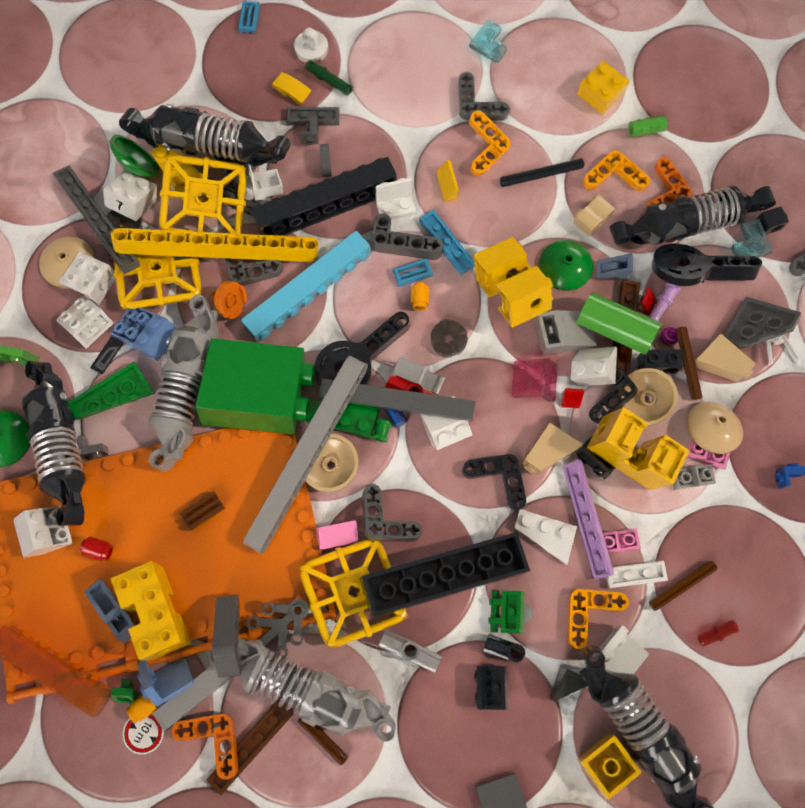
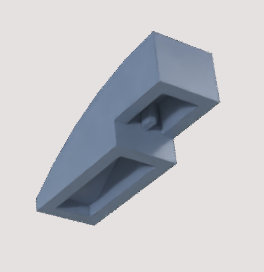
M100 578L84 593L103 622L108 624L116 638L126 643L131 639L128 629L138 625V623L128 610L121 609L115 593Z

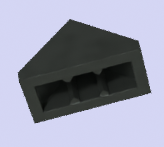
M559 668L550 698L553 701H557L587 687V683L580 674L567 668Z

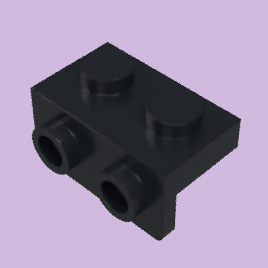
M591 436L575 454L578 456V459L582 460V463L588 464L593 469L595 475L605 480L615 467L586 449L592 438Z
M477 666L474 679L477 683L475 703L478 710H508L507 666Z

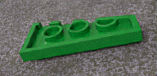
M132 362L70 400L68 406L75 417L80 420L155 394L137 364Z
M309 401L307 420L301 422L310 424L322 401ZM348 403L334 430L371 439L379 407Z

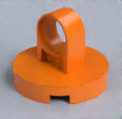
M226 281L210 294L212 304L221 317L234 319L243 313V305L247 303V293L244 286L234 281Z

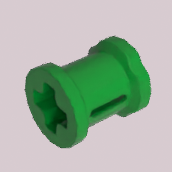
M378 418L376 419L375 432L371 435V438L387 443L388 431L393 424L390 421Z

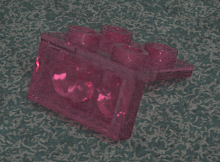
M549 358L515 361L511 396L513 398L541 396L548 402L555 401L558 365Z

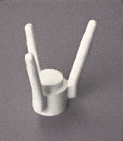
M785 334L765 341L769 364H773L771 343L774 345L783 343L794 362H799L798 359L800 357Z

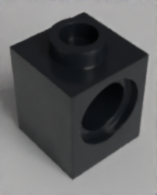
M781 206L762 212L755 220L762 236L782 230L789 222L788 216Z

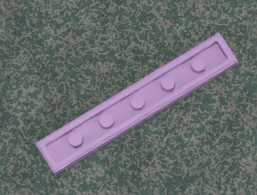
M577 459L563 464L562 467L594 580L612 576L614 571L582 460Z

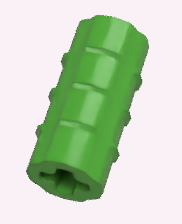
M665 115L651 118L646 117V119L630 121L628 124L630 137H641L642 135L664 132L667 129Z

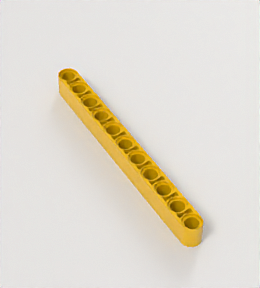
M117 228L111 232L113 250L120 254L313 262L318 257L319 247L317 239L312 237Z

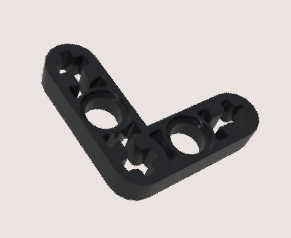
M617 364L616 372L621 374L620 378L615 381V384H611L614 388L590 409L589 417L596 424L600 423L603 416L621 409L638 392L636 384ZM626 386L630 387V392L625 390ZM619 392L624 397L623 399L618 395ZM611 398H618V403L615 406H609ZM604 405L609 409L608 412L603 408ZM597 412H600V413H601V415H602L601 418H598V417H597V415H596Z
M505 454L469 460L464 464L462 473L468 479L502 474L509 507L512 510L519 511L526 505V495L519 461L515 455ZM507 459H510V462H514L511 469L512 472L516 471V473L506 475L510 471L509 466L504 464ZM493 462L496 469L489 472L486 470L485 464ZM479 463H482L481 470L483 473H480V469L475 470L474 474L466 471L469 465H472L473 468H478L480 466ZM515 477L518 480V486H509L508 479ZM520 489V492H517V498L521 499L522 502L517 506L516 503H512L515 499V494H510V491L515 492Z

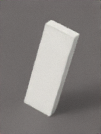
M664 561L612 567L614 575L606 577L608 589L668 581Z

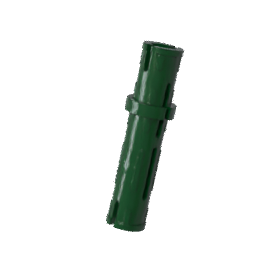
M311 59L306 62L305 69L317 76V79L327 82L346 96L351 94L353 90L352 85L329 72L325 66H320Z

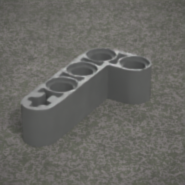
M381 213L375 218L372 247L376 252L422 259L427 258L429 260H437L441 257L443 242L439 238L391 231V218L385 213ZM377 240H384V242L378 243ZM400 242L402 245H395L394 243ZM413 245H419L420 247L414 248Z
M238 594L216 597L212 655L218 678L241 675L242 672L238 651L240 622Z

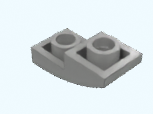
M712 464L681 469L673 484L674 490L715 484L716 480Z

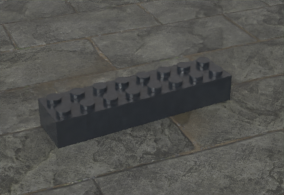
M389 157L378 158L374 162L360 165L354 170L344 171L340 175L326 178L320 183L310 184L299 191L295 190L286 196L276 197L265 204H258L251 209L260 235L286 236L376 201V186L383 182L397 181V174Z
M514 532L363 575L360 581L370 617L373 619L529 572L530 568L518 532Z

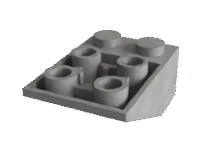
M555 310L536 316L534 324L542 356L597 347L594 331L577 324L581 311Z

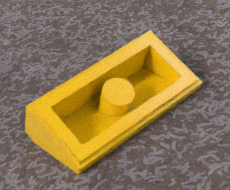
M449 159L436 172L445 202L457 200L459 193L452 163Z

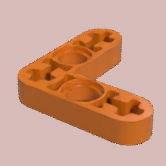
M667 157L658 159L655 165V172L668 189V192L650 200L647 205L664 203L663 199L665 198L670 199L673 203L680 192L682 194L685 193V196L692 195L691 188L673 162ZM669 177L676 178L677 183H671Z
M218 714L179 721L173 725L171 733L172 737L177 741L214 736L217 775L222 779H231L237 774L238 759L234 719L230 715ZM223 718L229 722L225 726V730H223V727H214L213 723H221ZM202 721L208 724V730L204 734L198 731V725ZM181 725L183 728H192L193 732L183 733V737L181 734H178ZM223 740H228L231 743V748L227 753L222 752L220 749V744ZM232 755V759H227L228 766H232V770L229 771L227 776V773L222 770L223 767H226V759L221 760V756Z

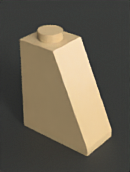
M722 334L695 360L697 369L735 382L742 378L746 380L754 372L752 368L756 364Z
M549 423L522 464L528 472L540 474L577 452L583 444Z

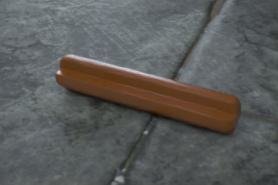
M301 717L298 719V723L339 765H343L347 761L348 755L318 725L313 727L302 722Z

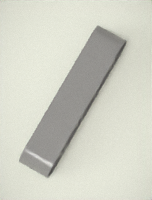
M212 664L194 679L193 685L169 699L153 713V716L166 732L233 676L218 678L215 664Z

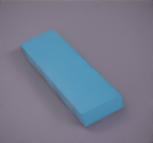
M434 209L419 218V222L431 237H437L442 240V252L460 275L475 267L474 260Z

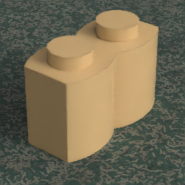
M598 195L596 198L592 197L586 203L584 209L580 208L574 214L575 219L573 223L589 237L613 215L615 208L601 195Z

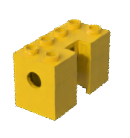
M513 237L473 255L476 281L489 298L499 293L502 305L498 307V310L512 328L552 309L553 284L549 277L546 278L537 265L531 267L528 264L527 253L524 251L521 243H517Z
M624 407L602 417L586 447L587 450L649 490L673 485L690 451L667 435L642 442L640 448L634 449L643 429L649 423Z
M150 561L111 578L121 609L138 613L141 624L128 630L139 660L153 661L192 644L181 614L175 613L170 599L174 594L163 566Z

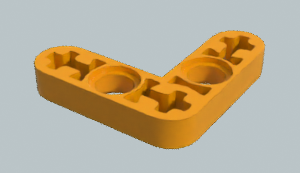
M481 111L473 112L469 118V125L489 144L474 159L470 166V172L477 177L482 176L511 146L509 138ZM480 118V122H479V121H478V122H475V121H474L475 119ZM485 130H493L494 136H488ZM486 153H493L495 159L489 160L486 157ZM483 161V166L477 170L475 167L479 166Z
M617 150L610 152L585 175L583 180V186L587 190H595L615 172L636 191H645L650 184L649 176L622 152ZM617 158L618 161L615 160V161L612 163V165H611L610 163H611L612 159ZM605 167L608 173H601L599 168ZM624 168H630L633 173L626 174ZM596 175L597 178L595 179V181L589 183L588 181H591Z
M586 589L572 591L569 594L567 641L569 646L573 649H582L587 645L588 609L623 611L629 605L628 597L620 592ZM578 593H580V597H583V601L579 603V608L584 607V611H573V607H577V600H574V596H577ZM597 594L604 598V603L601 606H597L593 601L594 596ZM618 596L623 601V604L619 607L616 603H609L610 607H607L609 600L618 599ZM579 613L582 615L583 623L581 625H576L573 622L574 614ZM572 627L576 629L583 628V632L579 631L578 633L579 638H582V642L578 643V646H576V642L572 641V638L576 637L577 631H572Z

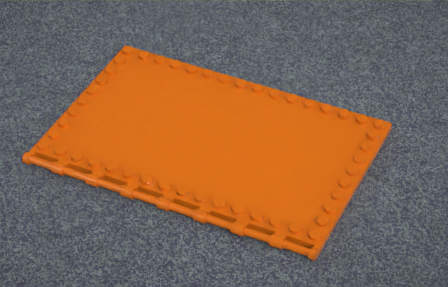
M224 428L193 436V442L184 450L182 460H178L171 470L167 472H162L149 463L150 454L161 447L162 443L81 462L86 476V482L80 493L85 515L82 525L68 526L72 544L43 555L23 558L13 519L25 510L61 506L62 503L40 491L37 479L39 475L37 473L1 481L0 642L7 688V703L13 704L17 700L43 693L44 695L59 692V689L82 683L98 682L101 678L124 672L133 673L139 671L137 664L143 660L138 659L132 639L126 643L118 640L108 624L103 622L84 591L101 578L115 593L111 578L150 561L164 567L174 594L170 597L175 613L182 616L190 641L207 636L208 642L183 649L180 648L156 660L146 661L149 666L167 661L171 663L182 660V657L209 650L210 652L212 651L216 597L238 594L240 601L239 628L247 626L248 619L253 615L259 618H280L287 614L274 612L272 615H265L262 612V607L268 601L274 604H290L294 599H303L309 606L310 603L301 580V570L299 568L301 564L304 565L307 561L322 556L323 553L318 545L317 527L306 481L266 551L260 554L243 544L249 529L298 445L296 435L238 428ZM214 491L225 509L190 531L180 513ZM213 498L206 504L202 505L201 507L187 515V518L195 512H197L198 510H200L201 508L211 503L212 501H214L215 499ZM218 504L192 520L191 524L219 507ZM91 536L109 542L110 545H113L110 559L101 562L82 556V551H80L82 541ZM325 563L312 568L327 575ZM309 574L318 602L332 597L329 583ZM333 602L328 604L329 611L322 613L324 620H337ZM270 605L265 606L268 612L273 610ZM297 606L294 608L295 612H302L301 607ZM129 611L138 625L141 624L138 613ZM314 615L302 619V628L316 623ZM294 619L287 625V630L291 629V631H294ZM250 620V623L252 625H257L256 620ZM258 627L254 630L248 628L249 632L241 633L239 637L244 640H259L272 627ZM126 658L125 664L102 670L99 668V664ZM84 668V674L58 681L59 674ZM39 679L43 681L40 686L20 691L16 689V685Z

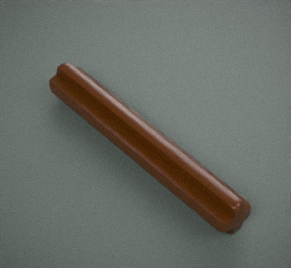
M679 327L676 329V334L681 349L690 396L692 400H698L703 396L687 327Z
M713 561L707 562L649 601L650 607L654 611L659 610L717 571V565Z

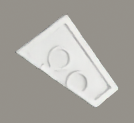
M520 509L514 529L567 565L577 526Z

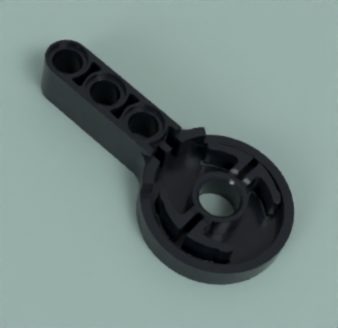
M671 243L663 245L655 251L651 266L659 278L670 284L693 286L704 283L705 280H755L762 266V260L756 256H709L692 246Z
M402 311L395 313L360 343L336 341L324 347L318 354L314 365L315 378L320 387L322 378L335 380L337 368L344 364L348 356L368 364L367 371L360 384L368 385L372 375V360L409 330V316ZM400 319H404L406 321V323L402 326L396 324L397 321ZM386 331H390L392 333V335L388 338L382 336V334ZM371 343L377 344V348L374 350L368 349V346Z

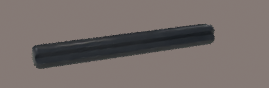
M583 158L502 176L499 181L501 187H507L583 169L585 164Z

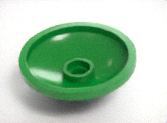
M113 135L109 141L111 151L124 170L147 178L155 177L158 174L159 168L157 163L142 146L122 135Z
M558 240L549 244L542 251L539 259V269L546 278L549 277L551 279L553 288L562 291H573L581 288L589 281L593 272V260L589 251L578 242Z
M7 410L0 411V468L18 462L30 447V441L26 436V432L30 428L29 424L19 414Z

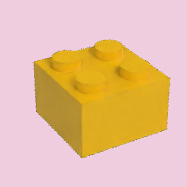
M603 60L581 81L577 95L603 115L625 94L630 81Z
M610 733L576 759L601 795L608 800L642 773L616 736Z

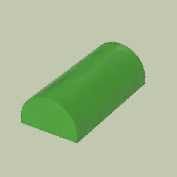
M594 292L588 297L577 320V324L644 355L648 353L662 326L661 322Z

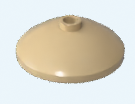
M62 237L52 241L43 250L39 260V268L42 276L51 285L58 288H68L62 285L60 280L77 254L81 252L96 259L95 253L91 246L80 238Z
M653 368L639 369L628 375L636 384L638 392L623 407L649 423L648 425H656L668 419L674 412L678 402V391L674 381L663 371ZM625 387L626 391H631L630 387ZM651 396L652 401L646 402L645 398Z
M716 402L699 403L691 409L687 416V429L690 436L706 451L715 454H727L734 451L742 442L743 427L734 412L722 404Z
M331 434L305 481L314 489L322 492H336L348 486L355 478L359 467L358 454L353 444L341 435ZM333 462L334 467L328 468V464Z

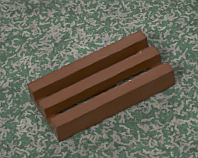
M213 491L181 512L180 516L185 524H187L189 530L192 531L223 511L225 507ZM213 498L215 499L214 501H212L211 503H209L208 505H206L205 507L201 508L200 510H198L197 512H195L194 514H192L191 516H189V517L187 518V515H189L190 513H192L193 511H195L196 509H198V508L201 507L202 505L206 504L207 502H209V501L212 500ZM218 504L219 507L191 524L192 520Z

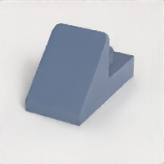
M632 253L596 261L597 278L599 280L618 277L622 281V279L625 280L633 272Z

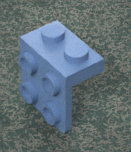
M182 657V660L170 663L157 672H154L146 661H141L137 664L139 670L137 677L142 684V687H140L141 693L145 699L149 697L156 707L186 690L194 683L188 661L185 657Z

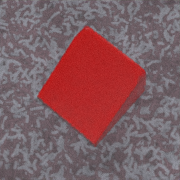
M650 288L646 289L637 308V311L646 315L651 313L655 303V297Z
M564 389L561 394V406L564 408H580L584 390Z

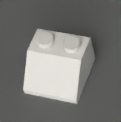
M617 347L580 349L572 360L571 380L578 386L615 384Z
M420 414L431 445L436 450L472 436L468 421Z

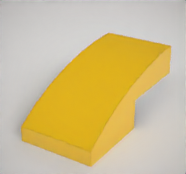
M281 72L271 85L283 96L286 97L288 95L300 106L312 91L303 83L284 72Z

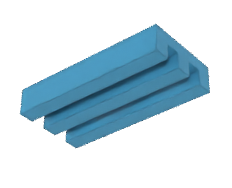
M242 2L238 27L239 33L245 31L247 34L249 32L256 34L260 2ZM249 6L247 24L244 26L246 8ZM253 6H255L253 24L251 27L250 25L252 19Z
M427 258L393 269L398 287L433 277V272ZM422 265H426V267L420 269L411 270L410 272L401 275L398 274L400 272H404Z

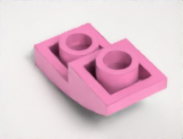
M691 439L688 448L690 451L687 456L726 470L731 452L727 454L711 453L701 448Z
M637 528L603 533L608 553L641 549Z

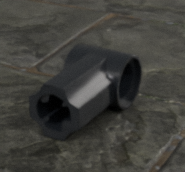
M488 634L483 650L512 662H521L526 653L522 645ZM512 647H518L521 650V655L518 659L510 656Z

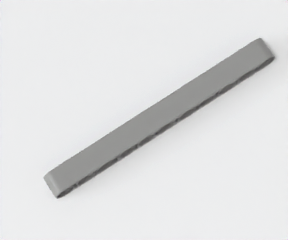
M348 356L249 529L244 539V545L260 554L266 551L364 377L368 364L352 356Z

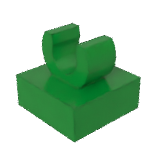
M122 678L120 688H112L111 697L117 703H132L138 698V694L133 688L131 679Z

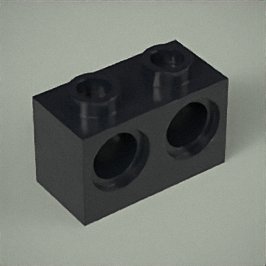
M681 349L649 350L646 355L640 353L637 356L638 370L653 368L666 374H677L683 368Z

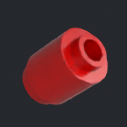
M89 536L82 541L80 551H82V556L101 562L103 560L108 561L113 552V545H110L107 541Z

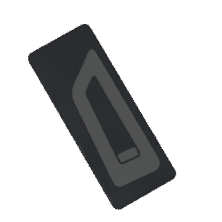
M110 337L90 368L103 374L122 347L123 342Z

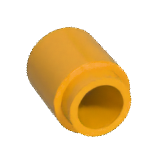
M417 282L411 286V305L413 310L424 311L427 310L429 305V286L423 282Z
M141 695L129 704L130 707L126 709V712L132 722L137 723L138 721L142 722L158 709V706L156 707L149 697L145 699Z

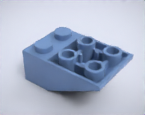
M143 308L127 309L110 334L142 354L159 361L168 348V337L171 338L172 331L177 328L167 318Z

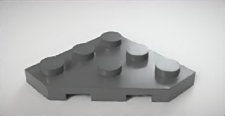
M746 297L724 337L741 350L793 332L801 318V312Z

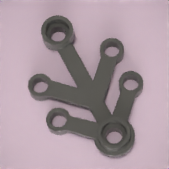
M294 599L290 604H274L268 601L262 607V612L265 615L269 616L274 612L287 614L282 619L259 618L253 615L247 621L248 628L252 630L258 627H272L259 639L264 646L278 634L276 658L279 656V650L285 651L282 660L288 655L287 625L293 619L294 633L290 641L294 646H299L303 642L302 619L309 612V606L303 599ZM270 605L273 610L268 612L265 606ZM299 606L302 612L297 613L294 608ZM250 620H256L257 625H252L250 623ZM299 636L301 640L296 642L293 637Z

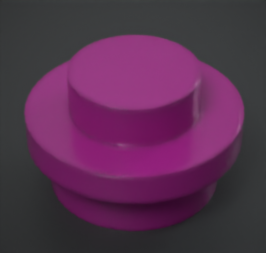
M666 327L661 332V340L665 344L674 345L678 342L676 328Z

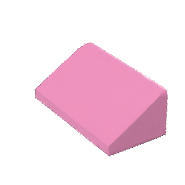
M356 520L317 528L316 536L319 549L323 550L358 543Z

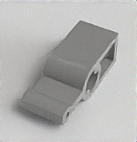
M401 357L392 373L410 383H418L423 389L436 395L439 394L445 377L434 374L427 368Z

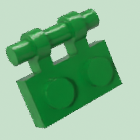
M491 591V599H489L491 617H488L490 632L498 633V625L501 624V633L523 634L524 592L502 591V599H499L500 591ZM499 606H502L501 618H499Z

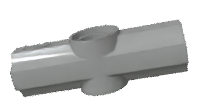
M387 629L378 645L433 673L436 672L442 658L441 655ZM407 645H413L416 648V654L413 657L405 655L404 649Z

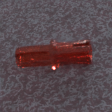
M730 620L720 626L715 625L712 627L713 629L699 634L698 642L701 646H706L718 640L723 641L725 637L738 633L739 628L734 620Z

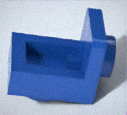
M791 463L776 470L775 481L778 484V488L784 489L791 485L790 478L804 476L805 466H799V463Z

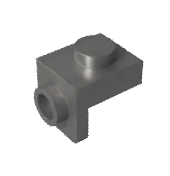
M78 436V450L83 458L94 460L109 455V449L103 443L88 446V440L83 436Z

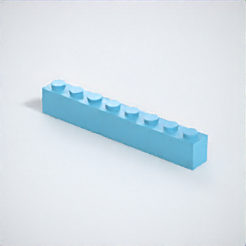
M357 231L353 232L241 319L243 327L257 343L260 340H265L275 328L279 329L289 317L296 316L303 306L310 305L317 295L324 294L331 284L338 283L345 273L353 271L359 262L367 260L371 254L370 245Z

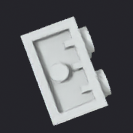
M401 178L390 183L383 182L376 186V206L379 214H388L391 220L416 214L411 196V178Z
M79 252L61 278L60 283L84 294L94 304L99 306L116 278L113 275L114 270L110 265Z
M85 295L77 299L56 320L86 349L114 324L102 309Z
M623 625L616 626L599 648L605 656L606 670L634 674L649 654L627 635L629 630ZM594 653L591 658L597 661L600 654Z

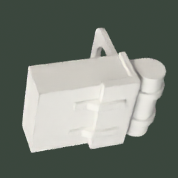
M248 164L249 176H246V200L255 198L256 201L266 199L267 196L283 194V185L277 169L253 173L251 165Z

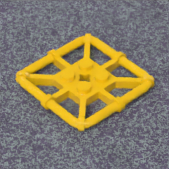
M169 155L166 157L162 190H160L159 194L161 196L160 230L203 232L204 218L217 219L228 233L241 234L244 207H246V168L233 162L211 160L209 157L196 158L182 155ZM178 163L204 166L203 178L189 177ZM172 167L185 180V192L170 191ZM209 167L234 170L221 181L207 179ZM239 176L237 199L223 198V187ZM202 194H205L206 198H209V200L205 201V203H202L201 200L198 199V197H201ZM169 198L184 199L183 210L167 222ZM222 204L237 206L235 230L222 217ZM186 215L199 217L198 231L171 227Z
M134 254L141 266L126 274L122 273L114 261L115 270L113 275L116 278L120 306L124 309H137L156 305L162 307L165 304L188 301L195 295H201V280L198 267L200 261L197 257L175 260L174 256ZM156 264L161 267L159 270H152ZM191 267L194 287L177 277L176 268ZM138 274L139 282L126 296L124 277ZM176 283L190 293L163 297L162 285ZM156 286L158 298L133 301L143 288Z
M366 539L344 548H335V551L311 559L304 563V565L301 564L299 568L301 570V580L310 603L309 609L313 611L321 637L329 648L339 647L365 636L367 638L371 637L375 632L400 623L408 615L406 609L393 613L395 616L369 626L364 612L365 609H368L360 578L363 575L369 574L368 566L375 550H377L383 569L391 568L386 551L379 541ZM370 547L363 566L349 571L344 556ZM338 558L344 573L331 578L312 568ZM309 574L329 583L333 597L318 602ZM351 586L359 589L357 597L349 595L348 592L351 590ZM335 602L340 616L330 636L320 607ZM358 613L363 629L336 638L345 617Z

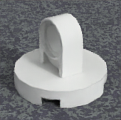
M306 28L303 33L298 35L294 43L298 58L305 63L309 59L314 62L319 59L322 61L328 54L329 48L326 37L312 28Z

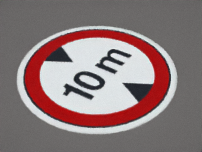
M153 714L142 722L138 721L137 723H133L129 718L123 728L124 744L131 752L140 755L154 751L160 745L164 736V730Z

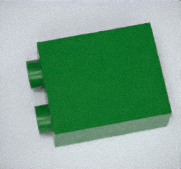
M211 338L196 402V410L201 424L295 434L297 420L306 421L308 417L309 398L301 397L303 386L312 387L315 366L314 364L306 363L304 348Z

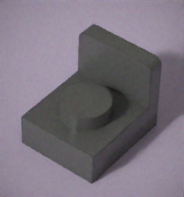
M310 116V123H307V131L299 132L301 144H319L317 116Z

